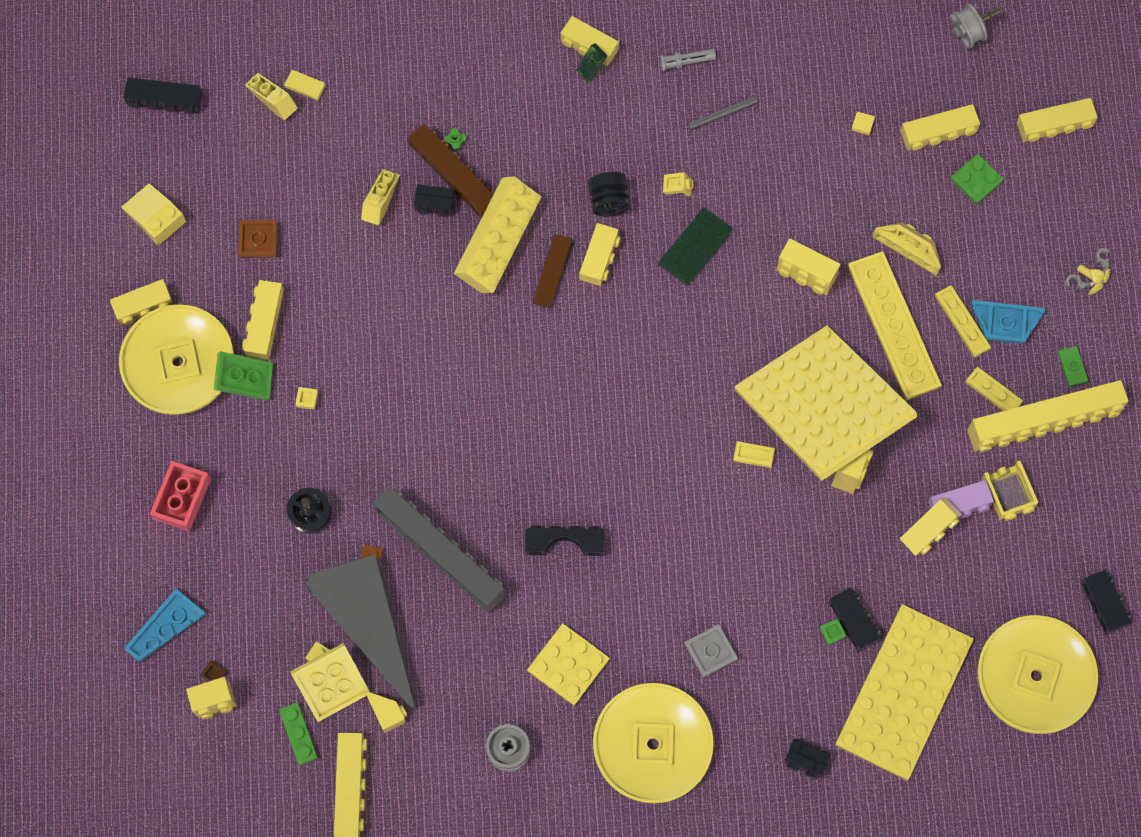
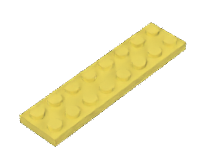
M882 251L848 263V269L905 401L941 388L940 380L884 252Z

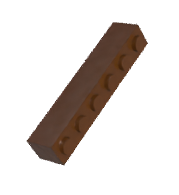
M422 124L407 137L408 144L482 219L495 192L488 190L484 180L480 177L477 178L473 174L472 168L469 165L465 166L461 162V157L456 152H451L446 141L440 140L432 127L428 128L425 124Z

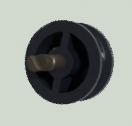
M300 489L290 497L287 504V514L292 525L302 533L313 534L320 532L330 522L331 506L324 493L318 489Z

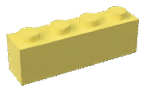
M1091 98L1020 114L1017 125L1023 142H1034L1046 136L1051 138L1063 132L1068 134L1080 128L1089 129L1093 127L1098 117Z
M972 104L902 123L900 132L907 150H919L926 145L934 146L941 143V141H952L962 135L971 136L978 131L980 122Z
M259 280L258 286L254 288V297L256 298L254 304L252 303L250 307V315L252 317L251 321L247 322L246 332H248L247 339L243 340L242 349L247 357L265 360L270 358L284 292L282 283Z

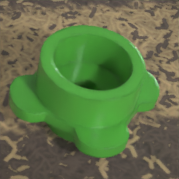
M453 128L451 133L445 136L444 140L453 149H459L463 142L466 141V135L459 133L458 129Z

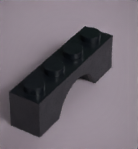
M541 526L526 528V556H545L548 549L560 541H569L576 544L584 556H603L604 529H600L598 526H590L588 529H580L579 526H570L569 529H561L560 526H550L549 529L542 528Z

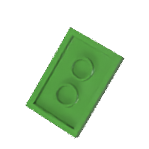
M220 351L217 353L213 390L267 401L270 397L273 363Z

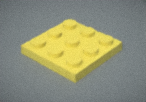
M562 623L527 669V672L575 706L610 658Z
M344 643L290 671L318 722L370 693Z

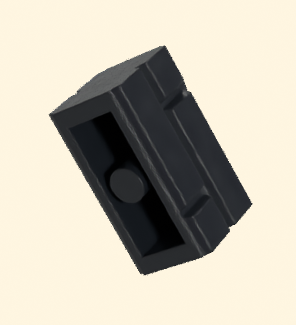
M417 184L414 209L420 214L431 212L441 217L452 215L455 191L452 188Z
M793 739L784 763L787 764L788 769L798 772V769L806 772L805 775L816 780L817 777H822L831 754Z

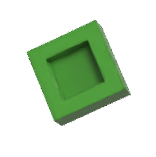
M838 619L820 626L827 645L846 638V634Z

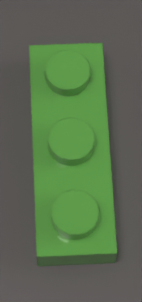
M298 702L279 709L298 765L301 766L317 760L318 757Z

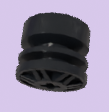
M605 172L595 175L588 180L594 215L601 217L615 216L631 208L629 193L626 192L628 185L624 173Z

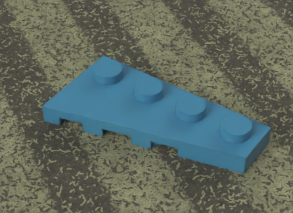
M175 589L127 644L124 650L141 662L205 616L206 613Z

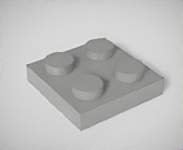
M719 624L684 642L703 678L738 660Z

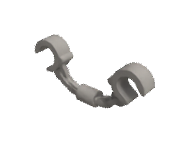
M1101 248L1096 253L1095 259L1096 264H1101L1105 273L1109 267V259H1101L1099 254H1108L1110 250ZM1072 274L1065 280V287L1069 288V280L1077 282L1076 289L1093 287L1095 283L1093 280L1092 282L1085 283L1081 281L1080 275Z

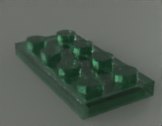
M703 207L661 258L658 266L688 287L730 236L733 228Z

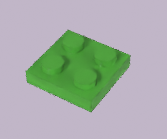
M979 154L974 156L950 178L975 205L982 201L1004 180Z

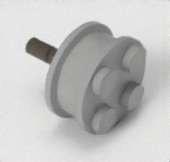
M971 4L965 5V9L960 12L954 11L949 16L955 27L953 28L956 38H961L962 44L966 49L972 48L974 43L980 40H987L988 36L984 22L1001 14V10L997 7L979 16Z

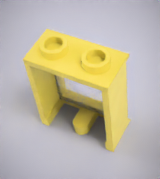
M1021 461L1016 462L1013 467L1007 469L1002 467L996 473L990 475L988 472L984 473L982 480H986L999 521L1002 519L1009 521L1016 518V514L1023 512L1025 515L1035 511L1034 508L1037 506L1038 501Z

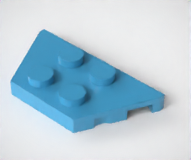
M978 300L971 301V307L986 340L1024 344L1045 312V308Z

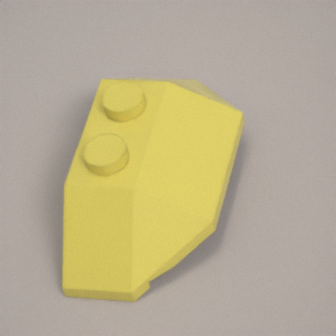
M904 223L876 227L872 236L874 239L937 276L941 265L935 242L932 241L931 237L917 232L913 226Z

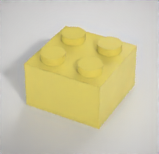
M225 677L186 689L192 712L203 720L213 717V714L217 712L228 713L233 710V707L237 706L231 684Z

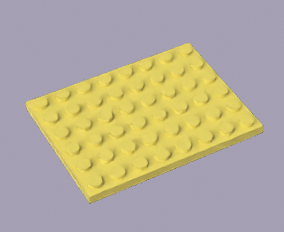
M828 326L817 331L734 386L735 391L821 481L917 417L916 411Z

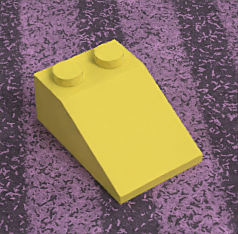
M151 184L146 185L121 207L158 246L186 223L183 214Z

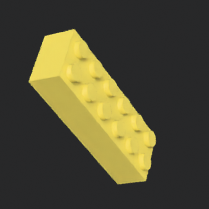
M514 176L502 178L454 274L480 293H494L541 196Z

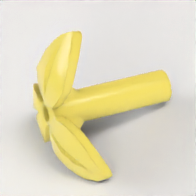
M1079 265L1077 268L1078 272L1092 279L1095 283V286L1088 293L1089 295L1103 288L1102 283H1106L1110 276L1109 268L1105 273L1098 269L1090 270L1083 265Z

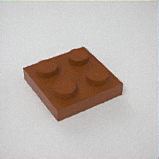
M239 220V258L277 257V220Z

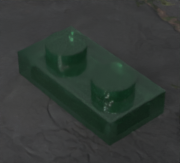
M596 43L592 44L576 71L587 83L591 82L607 58V54Z

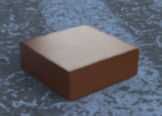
M210 661L199 677L206 682L225 677L227 671L213 661Z

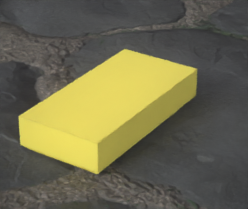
M294 70L291 71L284 84L285 88L316 101L319 100L326 86L324 82Z
M737 441L733 461L771 468L775 448Z

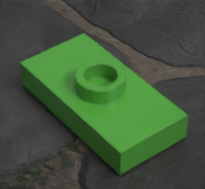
M1077 346L1059 350L1057 353L1068 387L1088 383Z

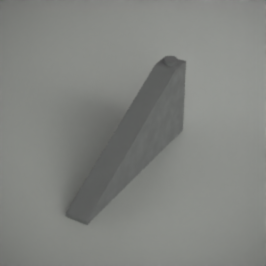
M373 555L307 574L309 579L306 581L308 591H312V594L412 709H416L417 705L378 557Z

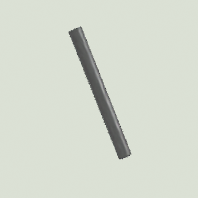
M754 96L688 123V127L690 130L757 104L758 100Z

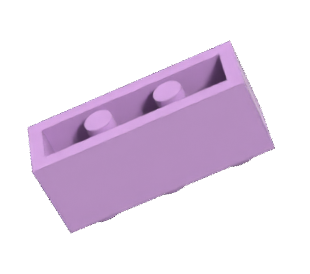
M986 480L932 496L928 501L930 508H932L940 499L946 497L962 514L961 518L972 515L971 512H985L990 509L994 502Z

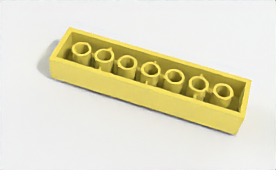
M1119 380L973 419L967 431L974 452L979 450L980 452H986L991 450V447H1005L1010 442L1016 440L1018 443L1024 442L1031 436L1039 438L1045 436L1050 431L1057 433L1065 430V427H1080L1084 422L1088 421L1095 423L1106 416H1109V418L1117 417L1129 401L1123 384Z

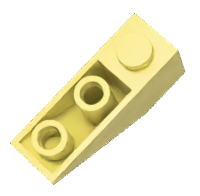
M259 73L245 84L256 97L283 120H286L298 109L287 92Z
M382 169L363 202L361 220L376 225L380 224L400 177L399 174Z

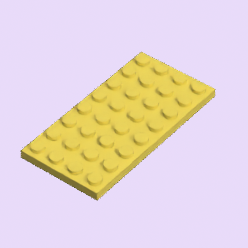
M902 604L835 746L908 781L974 638Z

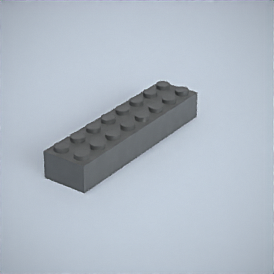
M388 486L373 502L376 513L483 610L490 614L505 598L503 584L497 578L492 579L485 567L482 565L478 567L474 562L475 559L468 552L463 553L456 541L453 539L449 541L445 536L446 533L439 526L435 528L427 515L424 513L422 515L419 514L418 508L411 501L406 502L402 498L403 494L398 489H392Z

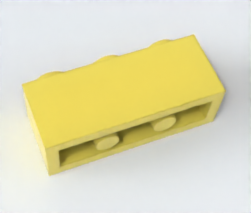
M571 16L560 33L561 41L566 47H573L581 55L591 57L599 65L603 64L608 67L619 50V42L573 16Z
M597 223L579 273L580 280L601 286L602 282L607 280L609 275L608 265L613 263L615 253H613L614 247L618 248L621 237L618 236L619 229Z
M163 279L110 299L120 325H130L135 320L142 318L155 309L174 305Z
M946 497L942 498L900 540L915 556L921 553L924 555L932 548L930 544L934 540L938 542L946 535L944 531L948 527L952 529L958 524V518L962 514Z

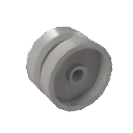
M505 724L491 731L487 738L486 751L489 761L495 768L500 771L513 772L522 768L529 759L531 749L528 736L521 728L516 725ZM506 746L512 747L508 752L505 751Z

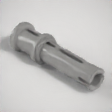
M714 48L686 54L676 52L674 55L669 56L659 55L662 72L670 68L680 69L682 65L716 60ZM704 55V57L690 59L691 57Z

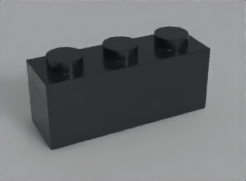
M1106 569L1085 577L1080 582L1106 636L1131 624V615L1127 609H1124L1122 596L1118 591L1116 592L1113 586V577L1107 573Z
M850 587L831 597L828 603L859 653L878 643L881 633L876 625H872L868 610L862 608L858 593L856 591L853 592Z

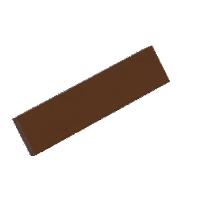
M554 234L535 292L533 304L551 309L571 247L572 238Z

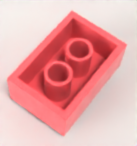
M171 461L150 512L152 518L190 532L211 481L208 473Z

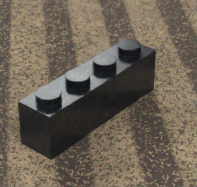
M127 77L123 98L126 104L132 108H139L140 106L147 107L150 110H157L158 108L165 109L168 112L183 111L186 114H193L200 111L203 92L200 85Z

